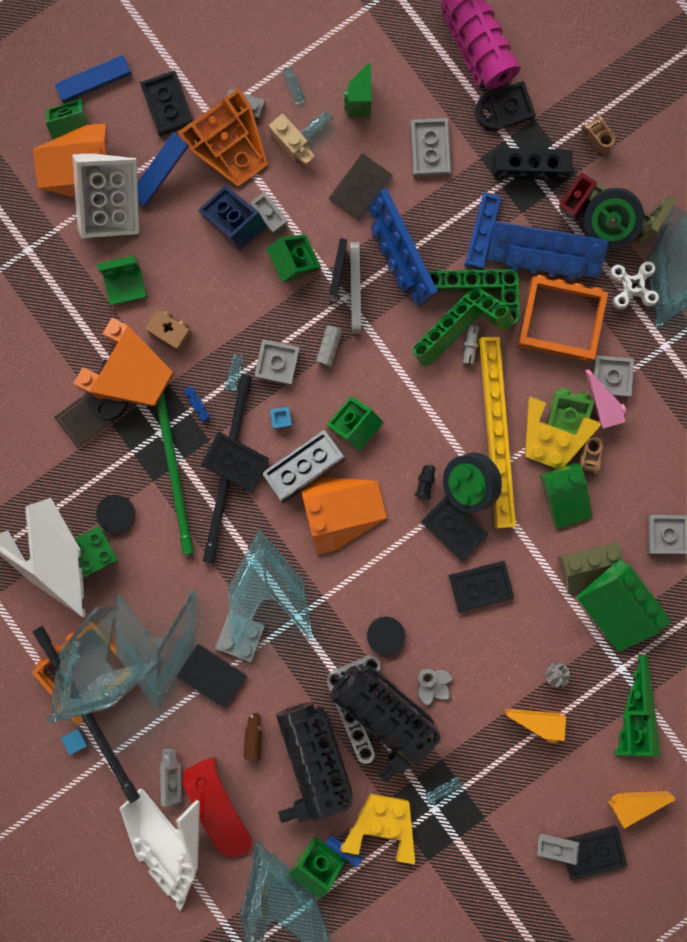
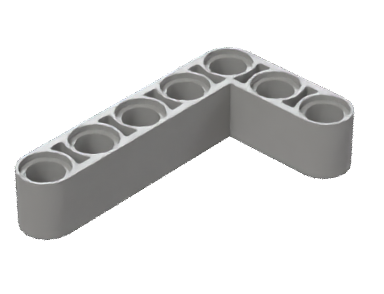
M368 655L332 670L327 677L330 692L335 685L330 681L332 676L338 675L341 677L353 667L361 670L370 660L376 661V669L379 671L381 667L379 659L374 655ZM372 672L370 674L365 673L366 677L373 676ZM336 704L358 760L365 764L372 762L375 754L367 730L355 719L347 720L345 717L347 712ZM356 730H361L364 733L359 739L353 736ZM362 749H369L371 754L367 757L360 754Z

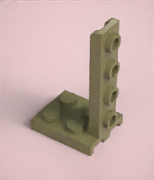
M597 184L588 203H590L593 197L596 196L599 192L606 190L607 188L603 187L600 184ZM669 195L666 200L662 199L653 208L651 213L644 210L643 226L637 242L644 245L658 232L677 198Z

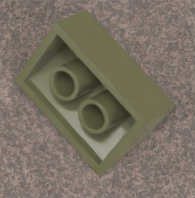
M612 542L558 556L567 594L586 589L619 559L624 562L620 544Z

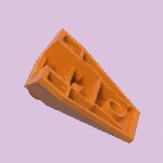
M237 88L213 108L177 132L190 145L188 149L237 187L268 165L251 105L240 88Z
M107 124L86 125L34 148L33 156L37 187L75 198L72 154L107 155L106 144H109Z
M320 477L301 491L317 555L338 550L387 518L378 481Z

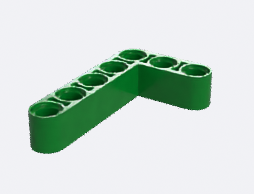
M514 270L429 272L430 277L438 282L435 285L438 292H468L473 288H480L483 291H499V301L508 306L514 317L512 327L518 322L520 317L519 277ZM491 277L494 280V284L486 283L485 278ZM510 277L513 283L507 284L504 278ZM454 278L457 284L450 285L447 279ZM466 278H473L475 284H468ZM505 296H511L513 303L506 302Z
M480 288L469 290L415 344L413 354L422 366L431 365L479 316L499 329H509L514 324V318L508 306Z

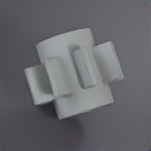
M552 663L547 668L548 671L545 675L547 682L551 686L558 688L560 685L564 687L569 683L568 679L571 676L569 675V669L565 665L558 663L555 666Z

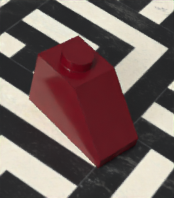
M581 172L560 202V211L576 221L587 206L598 183Z

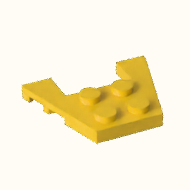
M529 396L525 457L557 469L564 467L595 433L601 423L583 417L576 434L561 430L539 421L546 402Z
M370 793L358 815L356 823L350 829V833L346 841L342 843L340 850L359 855L363 834L400 840L396 860L398 862L415 864L409 801Z

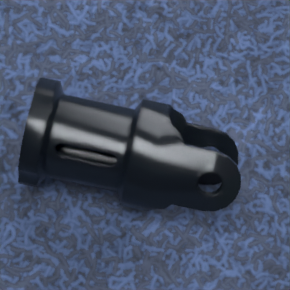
M425 465L422 468V472L418 476L417 492L414 493V496L431 499L430 491L432 484L435 482V467L433 465Z

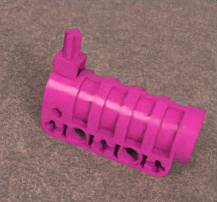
M486 0L441 1L442 14L476 85L481 86L485 84L487 89H494L512 80L520 72L521 67L516 57L510 53L511 46L508 40L502 37V27L498 21L494 20L495 13L491 5L487 4Z

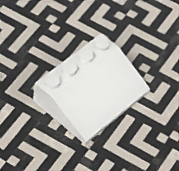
M72 154L77 227L81 237L92 238L139 234L136 158L101 154Z

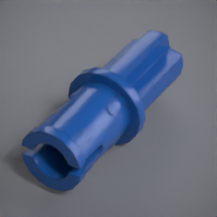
M330 835L326 845L339 854V858H344L356 868L363 857L357 854L342 852L340 848L343 842L334 835Z

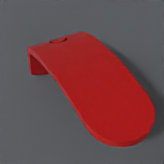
M215 757L208 758L184 771L183 786L191 804L196 800L199 801V820L217 850L223 856L230 858L243 856L251 848V835L241 821L216 771L217 759Z

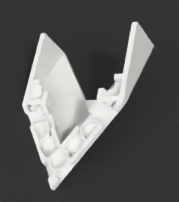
M51 498L28 505L26 507L30 559L25 561L9 531L0 533V556L31 583L81 617H85V609L82 608V599L84 598L82 568H79L78 562L81 552L78 544Z
M140 788L137 791L140 798L131 804L127 800L120 807V811L135 856L140 862L144 861L149 866L150 870L148 872L167 896L170 895L177 904L175 906L181 911L198 869L199 801L196 800L177 819L178 830L173 827L147 793Z

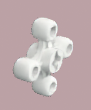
M644 262L639 267L638 274L634 276L628 275L625 268L621 265H615L611 268L609 272L610 278L613 281L621 282L624 290L613 299L612 304L615 309H625L632 296H639L647 307H652L658 302L659 296L657 292L647 290L644 282L646 278L651 277L655 272V265L652 262ZM633 283L636 284L635 289L631 287Z

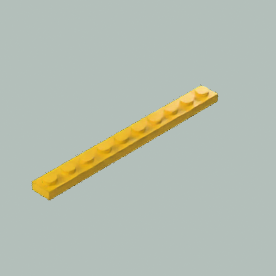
M482 337L479 339L489 458L497 466L502 479L501 494L496 503L493 504L495 528L516 527L500 337Z

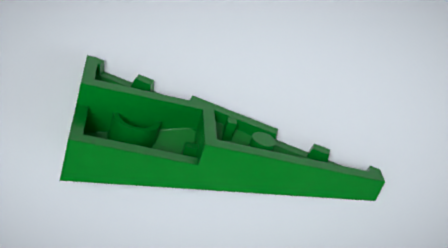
M638 656L639 663L637 671L633 675L635 679L633 687L629 691L623 716L625 720L622 731L619 732L618 737L620 740L618 749H615V755L661 757L648 656Z

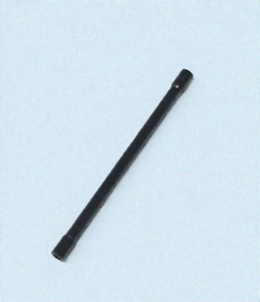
M246 374L240 375L238 395L229 437L236 441L239 438L246 398L252 376ZM223 477L220 478L208 542L203 556V561L208 563H214L217 541L230 482Z
M41 626L32 632L49 658L120 783L130 804L140 798L139 793L129 780L52 645L45 628Z

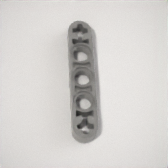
M350 242L352 334H361L359 242Z

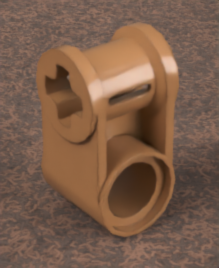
M597 115L592 122L581 126L582 134L598 154L605 155L611 150L615 142V136L600 115ZM601 141H606L608 145L602 144Z
M589 438L581 447L577 463L582 466L583 471L591 472L593 475H598L601 465L603 443L599 438ZM591 441L596 444V449L593 452L589 449Z

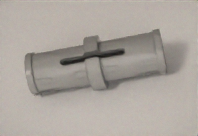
M470 325L468 327L466 342L463 345L465 351L462 364L474 365L476 349L479 346L477 340L480 327L478 326L474 328L473 325Z

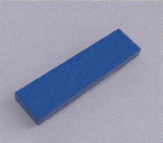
M121 55L55 83L62 102L65 103L129 76L132 73L124 55Z
M175 132L171 134L137 182L138 201L143 206H147L190 146Z
M483 193L464 266L483 270L502 197Z

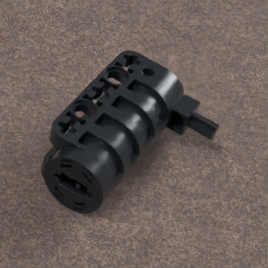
M371 665L364 666L361 670H358L356 667L349 669L336 682L330 693L332 701L392 750L387 756L389 763L378 774L384 782H388L397 771L403 774L410 766L421 762L440 741V733L435 727L432 717ZM372 672L373 676L366 677L365 673L370 674ZM429 734H434L435 737L432 739L431 737L428 738L427 736Z
M305 702L277 713V721L302 795V799L294 801L293 807L278 811L281 823L296 818L299 823L309 819H321L348 810L352 805V787L326 710L322 708L315 709L313 702ZM319 721H322L323 723L321 725V728L318 729V727H320ZM326 737L329 741H322L321 738ZM330 750H332V752H330L331 758L327 756Z

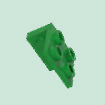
M135 255L97 264L98 271L103 275L111 306L147 297L140 263Z
M100 526L74 538L81 552L78 562L79 568H82L83 578L109 564L113 565L118 562Z

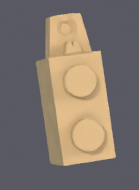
M283 113L268 125L270 135L294 162L298 159L307 166L315 159L308 147L306 138Z

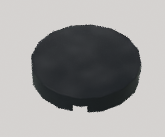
M122 495L105 497L97 506V522L108 532L118 533L128 529L135 519V509L132 502Z
M388 616L379 617L368 628V644L377 654L392 655L398 652L404 644V628L395 618Z

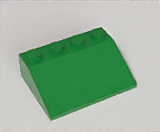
M620 559L575 597L617 652L658 634L672 622L633 568Z

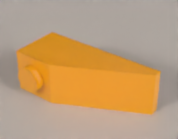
M504 709V713L508 717L542 738L547 739V742L558 743V740H565L566 716L562 713Z
M668 791L629 792L614 795L608 801V804L619 824L626 828L676 799Z

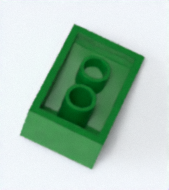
M573 463L539 475L556 530L592 518L587 482L580 464Z

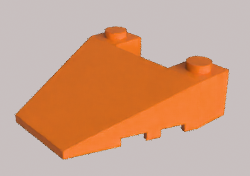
M111 318L103 335L109 342L116 345L99 375L83 367L73 384L81 391L97 399H111L119 402L126 401L134 404L155 406L174 373L128 325Z

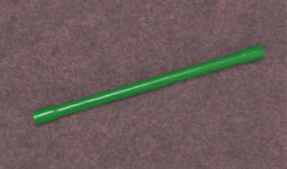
M163 391L157 402V410L180 531L182 553L185 555L194 553V548L189 532Z

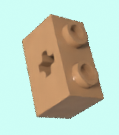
M156 310L146 325L145 330L180 352L192 334L188 329L189 325L181 320L179 322L173 320V315L165 310L163 312ZM167 327H169V328L172 327V328H173V331H172V332H171V331H167L166 328H167Z

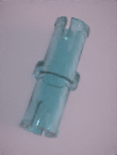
M325 109L316 119H311L309 121L310 124L300 133L308 141L316 133L319 134L322 131L321 129L333 120V116Z

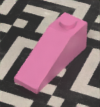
M589 369L585 370L594 400L597 419L601 423L602 429L624 423V416L627 415L624 404H620Z

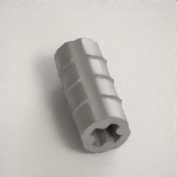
M327 325L316 363L327 367L332 366L342 329Z

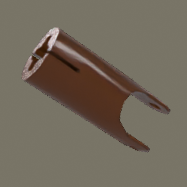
M253 713L248 717L243 757L247 760L261 759L262 728L260 724L261 717L258 713Z

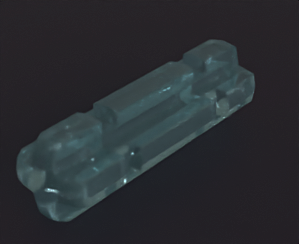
M292 67L284 68L283 75L287 80L295 102L297 104L304 102L305 96L303 91H301Z
M239 354L232 355V364H230L227 376L228 381L225 384V389L229 391H235L237 387L236 381H238L241 370L240 363L242 364L243 356Z
M458 777L451 779V782H446L435 788V791L426 793V799L430 804H433L438 798L442 799L451 794L454 789H460L462 783Z

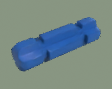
M191 386L184 390L195 412L199 414V419L202 422L210 419V415L207 410L205 411L206 408L199 396L196 395L195 389Z

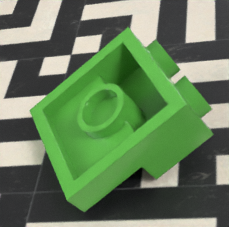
M567 388L555 390L547 424L576 434L583 417L590 418L594 405L593 398L585 392H579L578 395L572 394L571 390Z

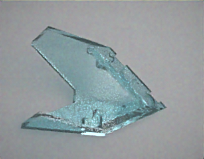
M675 206L672 207L648 259V262H652L655 265V272L650 279L651 291L657 292L659 296L658 302L653 306L656 314V327H659L687 308V212Z
M259 528L227 589L233 649L238 648L261 601L275 599L306 635V639H313L304 580Z
M187 590L188 599L165 637H151L123 597L119 594H113L115 654L156 709L160 706L194 648L196 590Z
M96 606L60 650L58 658L61 659L59 671H56L51 698L53 706L51 716H48L47 724L112 707L163 662L161 658L144 659L140 664L114 670L107 662L116 614L114 607Z
M259 841L256 844L241 910L244 942H263L266 925L274 921H278L301 942H330L315 896L288 875L291 869L274 854H270Z

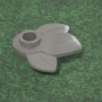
M429 668L421 670L418 674V682L420 684L418 694L423 703L429 705L433 697L444 700L449 699V690L446 684L452 680V676L445 670L433 671ZM430 675L431 679L429 681H425L424 676Z

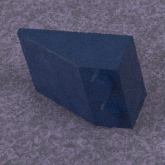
M226 185L198 210L238 251L244 248L266 227L259 211Z

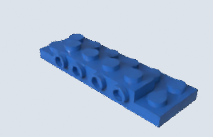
M387 188L380 190L369 206L370 215L375 220L370 226L372 235L377 239L380 251L386 257L388 267L393 272L398 287L403 293L410 291L411 299L416 303L417 307H420L438 291Z
M495 221L487 260L506 263L511 270L519 271L520 268H526L528 272L533 274L544 271L548 276L557 277L558 274H562L569 280H576V277L581 278L582 276L599 279L609 241Z

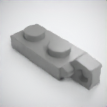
M170 748L163 750V761H161L160 766L161 806L163 807L182 802L181 763L176 758V750Z

